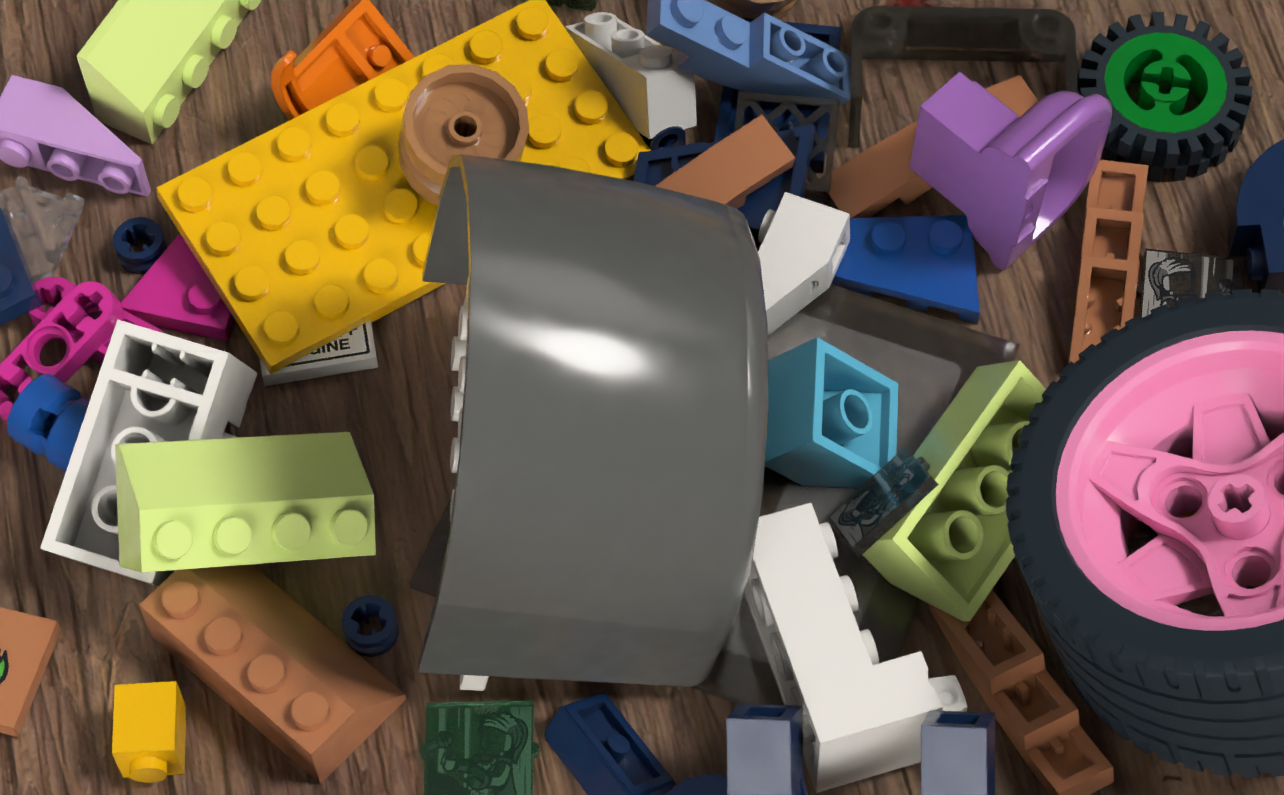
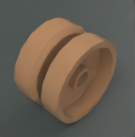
M473 64L448 65L426 75L410 92L403 113L402 129L398 141L400 168L411 188L430 203L437 205L452 155L464 154L521 162L529 133L527 107L515 86L496 71Z

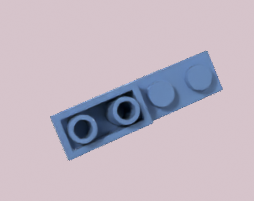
M648 0L646 35L678 50V68L730 88L771 98L830 105H843L849 101L850 55L765 12L752 22H748L706 0Z

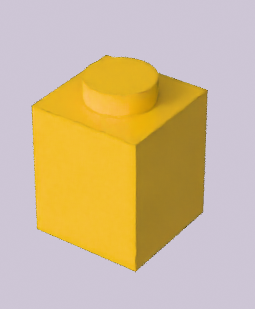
M177 681L115 685L112 755L122 777L131 778L137 782L154 783L166 779L167 775L185 774L186 704Z

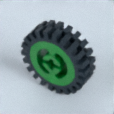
M1152 12L1148 27H1145L1140 14L1128 18L1126 30L1119 21L1108 26L1106 37L1099 33L1092 41L1091 51L1086 50L1082 58L1075 93L1083 97L1099 94L1108 99L1112 104V119L1104 147H1106L1104 160L1118 162L1123 157L1127 159V163L1149 165L1148 181L1160 182L1164 168H1170L1172 182L1185 180L1188 166L1191 167L1197 177L1207 173L1210 161L1216 167L1225 161L1227 151L1233 152L1238 144L1252 98L1253 86H1249L1251 79L1248 66L1241 67L1244 56L1239 49L1235 48L1226 53L1230 39L1222 32L1211 41L1207 40L1211 25L1201 20L1194 32L1186 30L1188 16L1177 13L1173 26H1164V12ZM1141 80L1137 100L1134 103L1127 94L1126 88L1133 82ZM1191 91L1199 106L1183 114L1188 92Z

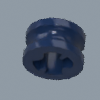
M145 217L132 218L123 222L113 235V245L117 252L118 260L121 266L130 273L145 274L167 249L159 224ZM138 240H149V248L143 245L144 251L132 252L131 244L138 247Z
M362 596L350 602L344 610L341 621L346 642L359 655L366 657L383 655L391 650L397 642L399 629L395 611L387 600L380 596ZM368 617H379L382 631L377 633L372 628L373 635H361L359 622L364 620L366 624H369Z

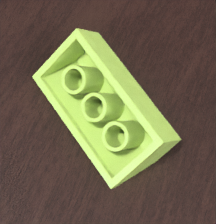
M118 0L77 54V60L96 118L105 125L153 144L163 129L169 128L175 122L183 101L193 88H198L204 82L209 65L221 49H226L232 43L238 25L249 10H254L258 7L261 0Z
M1020 360L976 367L910 459L912 461L908 463L916 462L908 468L913 475L915 474L913 468L917 464L928 478L854 545L889 583L963 622L971 621L1015 557L1007 525L1009 523L1006 515V499L1009 497L1006 491L1009 473H1012L1010 463L1014 450L1019 448L1017 440L1024 425H1029L1028 416L1035 404L1043 401L1042 394L1046 390ZM903 474L899 475L890 487L892 490L889 492V495L897 489L894 487L895 483ZM908 482L897 491L896 495H898V498L902 495V491ZM891 496L884 500L880 510L885 507ZM876 512L874 514H871L867 520L873 518L876 515Z
M350 432L115 444L120 567L143 573L376 555L374 493Z

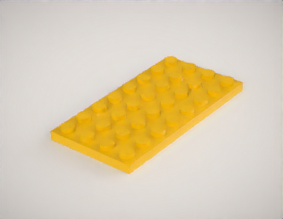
M528 0L156 187L157 197L270 374L277 372L370 320L372 323L446 284L422 281V271L437 205L430 203L411 188L400 168L398 152L402 118L410 92L426 75L448 65L473 64L496 71L515 86L527 107L529 133L521 162L561 167L634 181L639 152L650 151V148L546 0Z

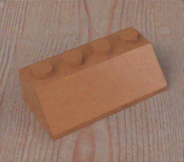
M252 564L175 570L139 604L153 639L320 784L407 699L404 692Z

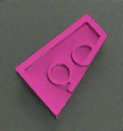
M181 234L174 239L121 302L123 310L151 325L229 341L236 322Z

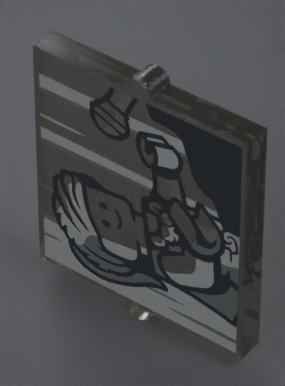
M1145 248L1142 283L1137 284L1136 297L1140 298L1139 315L1143 318L1150 315V310L1165 304L1171 307L1178 304L1177 300L1194 296L1196 300L1205 298L1206 293L1223 291L1225 295L1233 294V290L1243 289L1245 259Z
M904 447L828 517L838 531L835 534V538L843 546L848 544L858 557L865 553L939 485L928 473L930 468L928 462L923 457L916 459Z

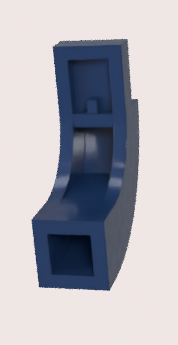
M1284 139L1268 148L1248 170L1238 193L1229 229V257L1246 256L1247 278L1249 282H1257L1258 293H1261V289L1280 290L1281 294H1284Z

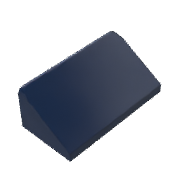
M605 692L559 707L545 731L546 741L588 795H664L676 784Z

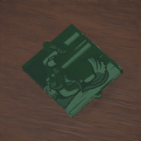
M534 701L426 703L425 744L419 748L420 757L425 760L424 795H533L534 758L540 755L539 745L534 742Z

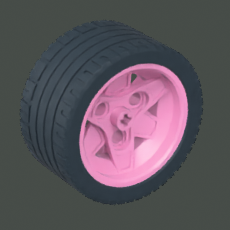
M1252 289L1233 290V294L1225 295L1223 291L1206 293L1205 298L1196 300L1194 296L1177 300V305L1168 307L1165 304L1150 310V315L1143 318L1141 315H1138L1126 321L1125 327L1120 330L1114 328L1100 337V343L1096 346L1093 344L1088 346L1078 355V361L1075 363L1071 361L1059 373L1060 379L1057 382L1052 381L1042 394L1043 401L1035 404L1028 416L1030 423L1023 426L1017 440L1019 448H1016L1013 452L1010 463L1012 473H1009L1006 491L1009 495L1006 499V515L1009 520L1007 525L1018 565L1066 673L1085 703L1092 707L1094 713L1105 724H1110L1113 731L1123 739H1132L1134 745L1146 753L1152 754V752H1155L1159 759L1174 765L1178 762L1183 763L1187 769L1199 772L1208 769L1214 775L1232 776V773H1240L1242 777H1261V773H1270L1271 777L1284 776V294H1281L1280 290L1261 289V293H1252ZM1192 511L1197 512L1190 517L1179 518L1185 513ZM1138 521H1142L1150 526L1158 536L1129 555V536ZM1246 586H1252V587L1259 586V587H1256V588H1254V589H1246V588H1245ZM1213 593L1224 616L1211 617L1179 608L1177 605Z

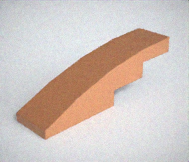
M1021 75L985 88L1020 117L1038 102V99ZM918 120L866 149L820 179L840 211L849 213L850 218H870L899 197L905 205H908L933 188L909 168Z
M760 115L657 184L656 187L716 201L738 209L744 205L748 194L792 168L795 157L765 117Z
M1100 160L1093 176L1088 182L1068 364L1071 361L1073 363L1078 361V355L1091 344L1096 346L1101 342L1100 337L1114 328L1120 330L1125 327V322L1134 316L1144 219L1143 208L1149 165Z
M993 590L988 594L971 621L963 622L929 604L932 615L992 713H995L996 720L1049 795H1090L1114 782L1112 764L1079 724L1077 707L1045 669L1044 653Z

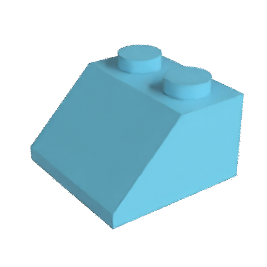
M818 337L768 360L769 409L765 466L802 486L861 489L872 487L883 489L873 478L879 473L888 486L891 487L896 480V476H894L896 466L891 460L896 457L899 383Z

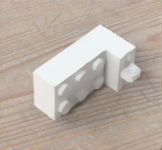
M117 319L40 549L155 586L163 583L175 570L141 573L119 566L115 444L222 438L227 424L240 427L257 372L229 352Z
M807 503L759 517L751 572L744 594L784 705L803 707V758L815 791L818 793L921 762V724L929 711L967 712L968 706L955 675L928 678V667L921 651L879 663L876 644L869 629L860 631L853 612L858 611V601L853 583L848 575L839 577L833 559L838 557V549L832 528L828 522L819 524L812 503Z

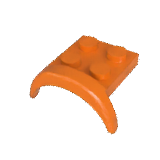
M353 0L297 58V54L293 50H288L275 63L270 77L271 89L278 106L289 121L415 57L370 0Z

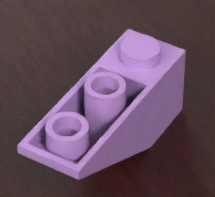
M11 75L0 96V159L3 162L17 168L29 166L49 171L67 181L80 179L99 184L107 190L118 194L130 192L145 197L149 196L151 188L142 159L66 90L55 85Z

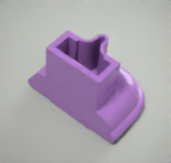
M958 72L920 106L909 168L965 213L968 227L973 233L975 240L989 254L990 260L997 268L1006 270L1068 211L1083 192L1093 176L1102 155L1112 119V104L1108 99L1099 94L1083 97L1075 92L1059 91L1044 96L1020 117L976 81L972 82L961 72Z

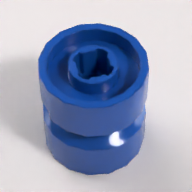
M51 374L41 375L24 388L13 404L7 421V432L10 438L38 455L45 454L48 462L66 473L90 398H82L78 390Z

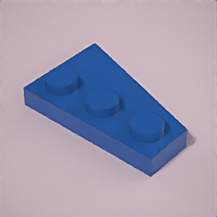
M967 216L850 218V242L830 287L869 297L874 293H880L907 300L908 307L928 311L929 306L958 313L959 320L978 324L980 310L973 233L968 227Z

